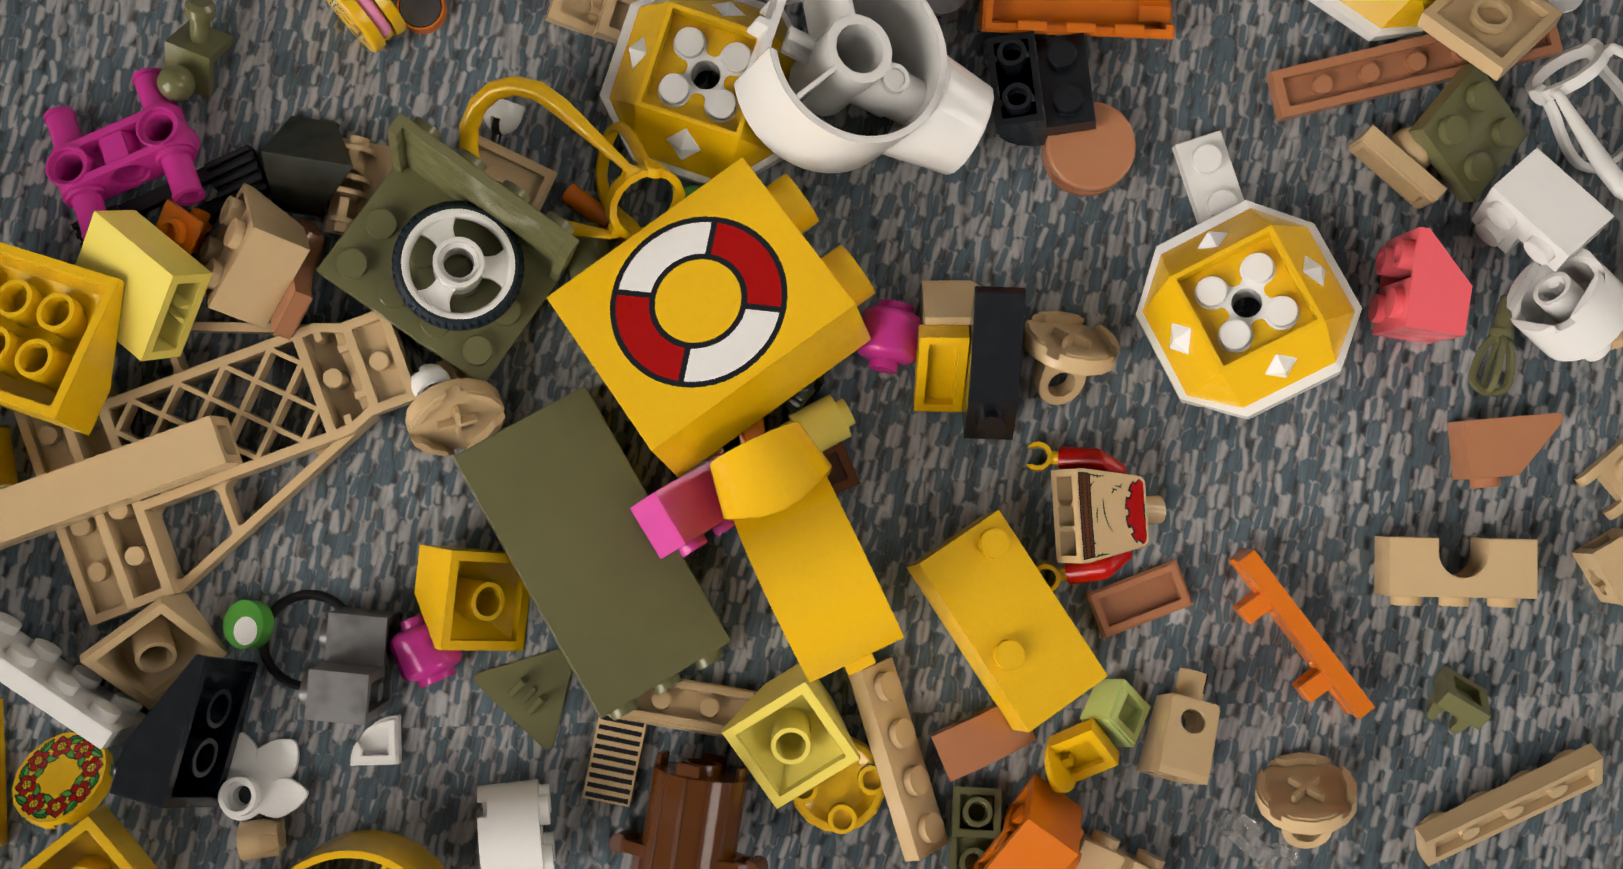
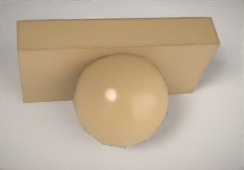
M1374 125L1359 133L1348 145V150L1416 209H1421L1436 202L1447 190L1443 184L1425 170L1430 166L1431 162L1427 152L1416 143L1408 132L1411 127L1398 130L1390 139Z

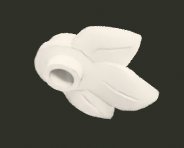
M245 732L239 734L227 780L222 784L218 793L219 805L228 817L238 821L249 820L259 814L271 818H280L297 810L306 801L309 791L301 783L292 779L297 771L300 760L297 741L295 739H277L258 748L256 742ZM243 786L248 787L251 791V800L248 804L242 803L239 799V791Z

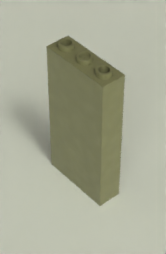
M586 386L573 391L453 456L456 467L598 717L603 718L610 714L613 721L638 708L640 705L636 698L653 688L656 695H659L682 681L678 674L694 663L701 670L724 656L721 647L731 642L679 550L677 549L660 559L630 508L648 495Z

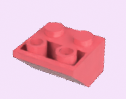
M1418 227L1386 241V246H1382L1379 249L1375 261V273L1381 275L1379 294L1375 293L1372 296L1368 307V320L1374 323L1372 335L1425 344L1465 336L1472 285L1430 228Z

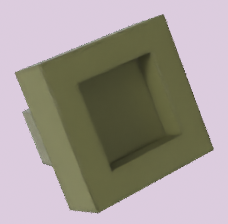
M1444 665L1433 680L1434 689L1426 703L1427 717L1433 721L1441 712L1447 711L1452 714L1449 720V730L1458 734L1470 725L1480 730L1491 718L1487 690Z

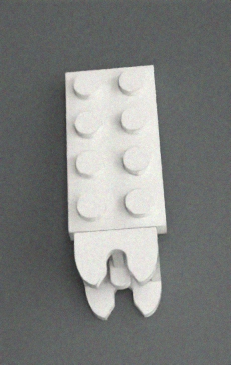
M0 611V682L101 750L126 741L146 717L145 714L140 712L142 704L125 693L116 692L113 694L100 685L102 678L96 672L82 665L73 667L60 658L62 651L58 646L45 639H31L20 631L22 624L19 620Z

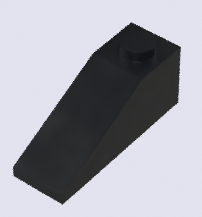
M974 287L969 329L970 344L962 406L964 438L1013 440L1019 398L1026 301L1025 288Z

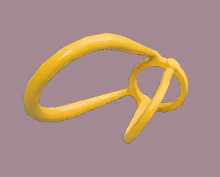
M518 75L489 81L469 99L459 124V150L461 148L466 149L481 160L478 152L479 128L486 111L500 99L519 96L538 102L599 150L595 174L598 196L605 208V214L609 221L608 229L566 220L575 229L572 233L573 236L608 240L623 237L627 240L644 228L640 227L633 217L618 206L623 192L631 184L642 178H664L671 183L673 198L669 209L685 198V191L680 179L666 166L649 158L640 139L627 123L615 122L602 135L566 98L542 81ZM619 133L627 142L639 165L630 164L613 147ZM611 160L622 169V173L609 188L608 167Z

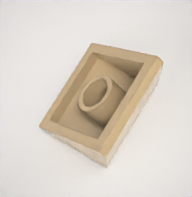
M181 593L158 598L79 656L81 663L151 710L196 654L224 657L228 654V651L188 594Z

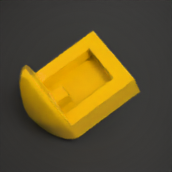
M1094 718L1048 737L1044 753V766L1049 784L1054 792L1068 793L1074 789L1076 782L1118 766L1120 752Z

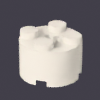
M1582 248L1556 272L1548 265H1539L1535 261L1527 266L1519 274L1509 290L1507 308L1511 311L1512 318L1510 319L1512 323L1550 358L1564 362L1581 359L1594 362L1607 355L1611 349V343L1623 330V284L1590 251Z
M534 779L478 786L477 803H482L483 816L477 817L481 869H555L554 832H544L543 825L551 824L550 813H552L549 783L539 784V780Z

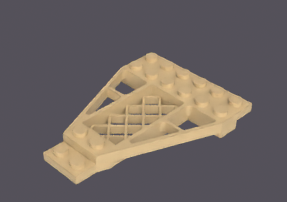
M373 311L339 324H300L294 337H291L290 340L275 335L271 323H268L264 329L250 323L194 321L190 331L192 333L272 334L275 337L189 368L185 354L182 351L181 357L170 358L173 366V375L122 394H118L112 378L110 392L90 436L13 411L36 477L143 439L132 434L130 428L139 407L159 416L150 436L166 431L170 422L179 426L189 423V421L174 415L185 390L205 399L196 420L211 415L216 404L237 413L231 424L235 441H237L247 418L268 428L257 453L237 444L240 454L253 459L251 461L56 530L89 625H100L143 609L162 596L190 591L382 418V414L411 404L415 399L411 389V377L414 373L398 329ZM296 348L299 358L285 351ZM276 356L297 364L286 390L265 381ZM261 360L255 375L239 369ZM231 373L251 382L240 407L219 398ZM305 376L315 403L296 395ZM215 377L209 392L193 386ZM262 387L283 396L272 421L250 412ZM169 395L163 409L147 403ZM293 401L314 410L303 436L282 427ZM322 421L326 433L315 436ZM278 433L299 442L269 454ZM312 453L318 454L316 459L245 522L234 493V486L239 480ZM215 490L220 496L233 533L184 576L163 520V512L169 506Z

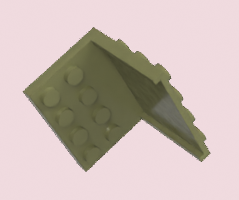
M399 112L387 128L393 164L392 170L316 271L319 275L469 378L488 381L547 299L546 297L549 296L567 271L579 239L572 235L575 229L564 218L552 211H549L545 216L529 205L531 197L519 186L508 180H505L501 185L484 173L487 166L474 154L463 148L456 153L440 141L443 137L442 134L429 122L418 116L411 121ZM456 200L474 203L507 226L511 232H514L522 247L525 271L522 287L516 300L500 318L477 329L452 331L435 327L423 321L405 305L393 280L392 253L399 233L414 215L440 202ZM455 220L453 227L455 236L465 237L475 242L482 250L484 256H494L503 250L498 239L485 227L468 220ZM422 236L418 238L412 249L409 263L410 275L417 290L428 288L436 280L433 273V255L437 247L431 240ZM456 254L450 256L445 261L444 269L449 275L461 278L471 273L473 264L468 257ZM482 279L480 284L471 292L453 294L450 300V310L454 313H464L480 309L490 303L502 288L495 281Z

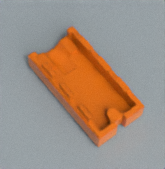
M979 0L977 28L981 32L1023 33L1034 31V34L1048 35L1084 33V36L1173 40L1175 35V27L1171 24V0Z

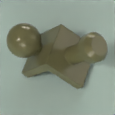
M186 0L184 13L190 20L165 40V68L158 75L157 86L160 93L171 101L180 102L187 100L193 93L210 98L214 90V62L228 51L233 44L234 36L210 27V21L216 16V6L211 0Z

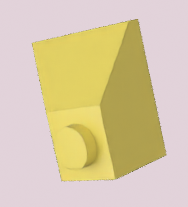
M799 663L764 684L722 729L723 736L776 809L860 759L859 753L832 697L819 679L811 683L809 682Z

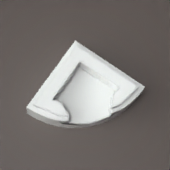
M401 714L384 717L374 722L372 726L370 725L363 732L353 747L350 766L392 765L402 762Z

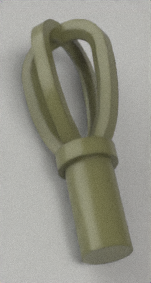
M1508 295L1500 297L1493 328H1490L1488 338L1478 348L1468 372V380L1471 387L1480 395L1487 397H1497L1505 394L1511 388L1514 380L1516 355L1512 342L1515 333L1513 332L1514 324L1510 319L1512 314L1507 308ZM1492 346L1483 379L1480 383L1477 374L1485 354ZM1506 353L1504 382L1499 388H1495L1500 378ZM1495 358H1496L1493 375H1492V378H1491L1490 383H1489V385H1488V381H1489V378H1490L1491 370H1492V367H1493V364H1494V361H1495Z

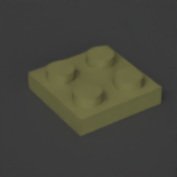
M1466 64L1460 68L1408 131L1416 143L1427 152L1429 161L1460 203L1474 202L1528 136L1487 74L1472 64Z

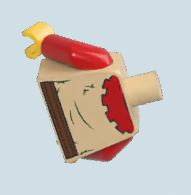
M1040 441L1028 445L1027 449H1042L1048 456L1046 462L1042 465L1026 464L1027 468L1031 471L1043 472L1051 465H1058L1059 470H1051L1056 559L1057 563H1065V566L1058 567L1051 561H1041L1036 564V567L1039 571L1049 569L1055 573L1054 581L1048 584L1052 591L1056 590L1062 581H1068L1070 585L1110 578L1131 560L1133 550L1145 547L1148 544V525L1160 524L1165 520L1166 505L1163 498L1159 495L1146 496L1145 481L1142 476L1129 475L1122 462L1102 449L1061 446L1059 451H1053L1047 444Z

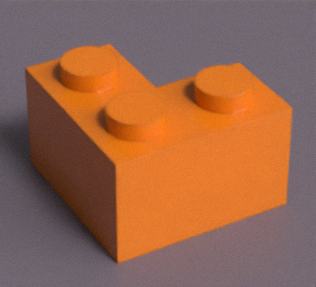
M1034 774L1007 808L1002 832L974 864L973 869H1076L1082 857V853L1079 852V845L1084 830L1081 828L1083 807L1065 794L1054 792L1048 782Z

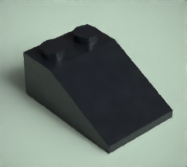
M196 654L124 742L121 755L114 766V779L110 794L159 808L219 807L218 793L228 777L259 663Z

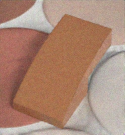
M996 704L974 712L971 717L930 733L950 782L986 767L1036 740L1033 730L1031 732L1013 730Z

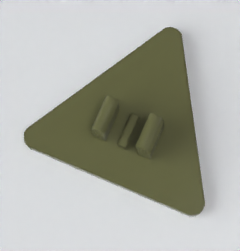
M560 648L475 674V684L541 747L548 750L554 746L572 672Z

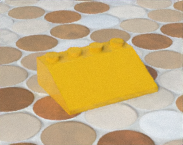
M0 242V406L90 436L111 389L125 282L116 277Z

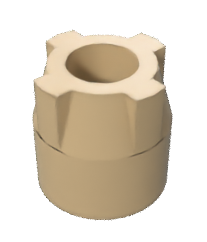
M284 818L241 821L237 828L236 837L240 859L245 861L282 856V851L287 849Z

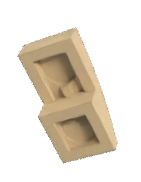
M551 0L545 21L617 44L631 3L639 0Z

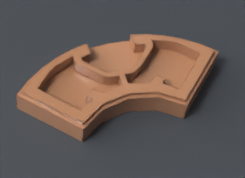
M302 217L299 218L298 223L305 229L310 251L271 317L273 333L289 340L291 337H294L313 300L311 291L313 273L325 243V239L317 225Z

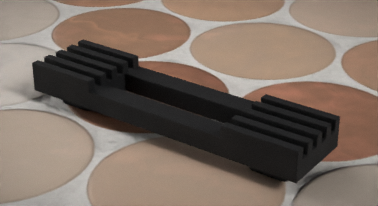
M248 144L204 164V167L196 170L202 187L212 183L214 189L218 191V197L194 207L208 212L211 215L210 220L220 216L226 199L229 196L236 197L243 183L253 186L264 196L270 193L267 177L257 153ZM167 183L120 205L114 204L106 209L107 211L136 210L142 215L164 205L167 199L173 201L172 193ZM77 221L72 223L71 226L77 231L75 235L77 239L81 240L82 243L79 244L82 247V233Z

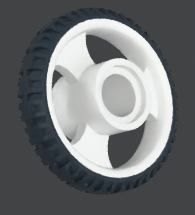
M468 201L440 202L418 212L405 224L399 233L392 253V275L401 299L417 317L441 329L467 331L494 322L512 306L520 292L524 279V255L516 234L489 213ZM455 220H468L485 227L498 239L503 250L494 256H484L482 250L475 242L465 237L455 236L453 230ZM420 236L431 240L437 247L433 255V273L436 280L431 286L423 290L415 288L410 275L409 264L412 249ZM461 254L468 257L473 264L471 273L461 278L449 275L444 269V263L450 256ZM482 279L495 281L502 288L490 303L480 309L464 313H454L450 310V300L453 294L471 292L480 284Z

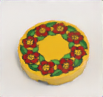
M75 732L62 733L50 738L29 753L17 770L12 786L13 805L23 818L44 829H57L54 826L63 823L68 825L77 823L94 811L109 792L113 777L110 775L111 764L114 766L113 755L107 748L101 750Z

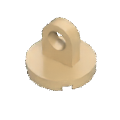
M1042 311L1034 314L1031 320L1029 319L1028 321L1027 319L1023 329L1022 345L1033 358L1037 359L1032 382L1036 391L1046 403L1060 405L1073 400L1082 390L1087 376L1102 375L1113 369L1120 346L1116 337L1107 328L1096 324L1095 328L1092 329L1083 325L1085 318L1074 313L1062 311ZM1063 372L1068 373L1066 380L1060 385L1048 386L1050 380L1055 375Z
M439 361L436 364L447 371L451 379L438 384L435 383V385L416 396L407 409L405 424L415 447L427 454L451 456L455 455L454 449H461L463 447L468 449L499 432L504 426L505 408L497 388L487 381L469 378L446 361Z
M1301 752L1281 755L1271 760L1270 767L1266 768L1264 772L1261 769L1257 774L1255 802L1261 814L1274 826L1281 828L1283 838L1288 844L1296 848H1315L1326 843L1331 837L1332 832L1348 824L1356 813L1357 783L1349 770L1342 765L1341 770L1331 765L1330 758Z

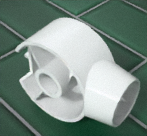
M769 0L759 11L765 17L759 15L748 27L747 33L756 37L757 41L746 71L734 82L738 103L745 119L757 137L772 152L795 166L820 173H842L861 168L882 154L948 175L955 173L965 164L985 131L994 101L993 88L947 55L942 29L926 0ZM802 2L808 34L790 25L780 53L795 59L790 69L788 83L782 71L777 50L771 48V44L785 5ZM852 103L878 117L884 116L894 122L888 134L865 136L842 131L824 122L816 115H835Z

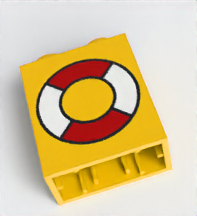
M743 157L546 297L650 450L678 478L871 340L857 308L875 294V290L863 270L841 244L820 258L802 235L816 225L819 219L798 186L784 173L765 187Z

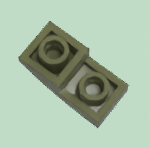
M952 787L948 869H973L974 864L1001 833L1002 789Z

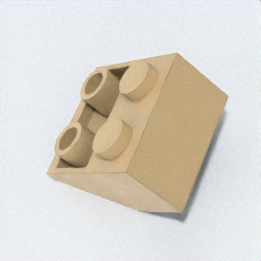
M243 183L236 197L229 196L226 199L219 216L221 225L214 237L207 236L204 239L198 252L197 261L213 273L206 289L208 308L265 329L308 255L310 247L305 229L301 224L256 188Z

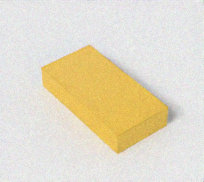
M919 325L913 391L914 411L962 412L970 344L969 325Z

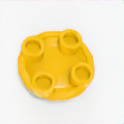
M852 736L851 739L859 753L860 759L793 799L795 808L804 819L823 831L846 834L853 829L862 827L877 813L885 796L870 747Z

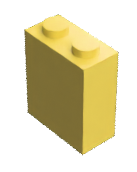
M136 210L94 211L76 265L119 278L125 282L117 341L140 361L181 357L213 273Z

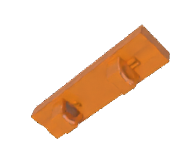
M1242 548L1230 557L1228 561L1251 590L1232 608L1243 622H1248L1249 624H1252L1268 612L1310 668L1291 683L1303 700L1312 702L1329 691L1346 714H1352L1358 719H1361L1373 710L1375 706L1257 552L1253 549Z

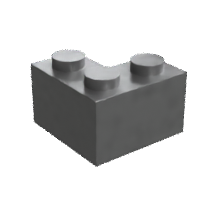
M340 607L328 612V618H324L319 633V644L325 648L324 662L310 668L308 674L303 676L300 685L299 700L301 704L305 705L304 720L366 725L390 708L395 659L389 643L393 636L398 634L400 612L353 607Z

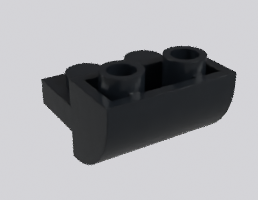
M1034 31L985 38L990 82L994 93L993 107L996 131L1001 139L1016 145L1042 146L1045 145L1047 136L1096 129L1084 33L1035 40Z

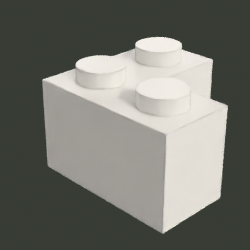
M1536 148L1491 188L1471 220L1476 225V233L1486 244L1492 247L1498 246L1506 254L1521 241L1524 243L1526 253L1535 262L1541 265H1548L1556 272L1596 237L1612 220L1614 215L1540 149Z

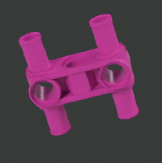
M143 68L132 75L131 80L133 85H135L143 108L142 111L85 136H82L76 111H73L71 107L57 106L47 110L43 115L44 123L47 125L54 147L45 165L46 175L52 183L58 186L63 202L69 208L74 209L83 242L94 211H107L104 203L107 199L164 174L172 193L173 202H176L179 206L196 204L205 197L206 193L201 186L194 166L200 147L199 137L188 125L182 108L160 93L157 86V78L161 70L158 68Z

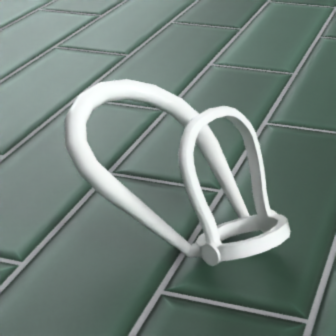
M1591 38L1584 44L1564 50L1560 54L1548 59L1527 78L1524 86L1532 101L1537 105H1543L1557 143L1568 162L1580 171L1597 174L1614 197L1623 201V172L1616 164L1623 158V144L1610 156L1566 97L1567 94L1581 88L1599 75L1615 93L1623 107V83L1607 66L1613 54L1623 58V46L1616 43L1603 45L1600 40ZM1582 58L1589 59L1590 62L1583 69L1569 78L1547 87L1542 84L1560 68ZM1556 102L1590 163L1585 162L1573 147Z

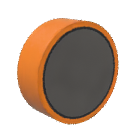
M397 0L396 8L404 19L406 27L412 32L418 34L435 32L446 20L447 4L445 0Z

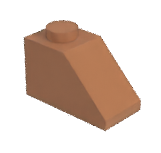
M1562 412L1448 422L1453 480H1469L1470 488H1488L1501 486V477L1520 475L1563 423Z

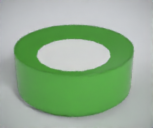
M240 600L229 607L223 620V631L227 641L239 649L262 647L271 638L274 630V617L271 609L264 602L258 600Z

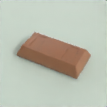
M1176 559L1085 593L1103 639L1194 605Z

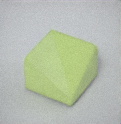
M1103 679L1093 687L1080 720L1084 722L1094 718L1115 747L1134 748L1151 707L1125 679Z

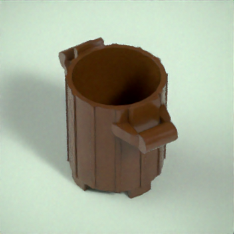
M670 751L658 752L657 761L653 767L644 832L639 833L633 828H627L612 835L609 840V846L613 852H625L634 855L632 869H768V862L763 856L757 855L752 857L737 852L748 781V769L746 766L739 767L736 771L726 769L727 756L704 753L703 759L684 758L683 762L669 761Z

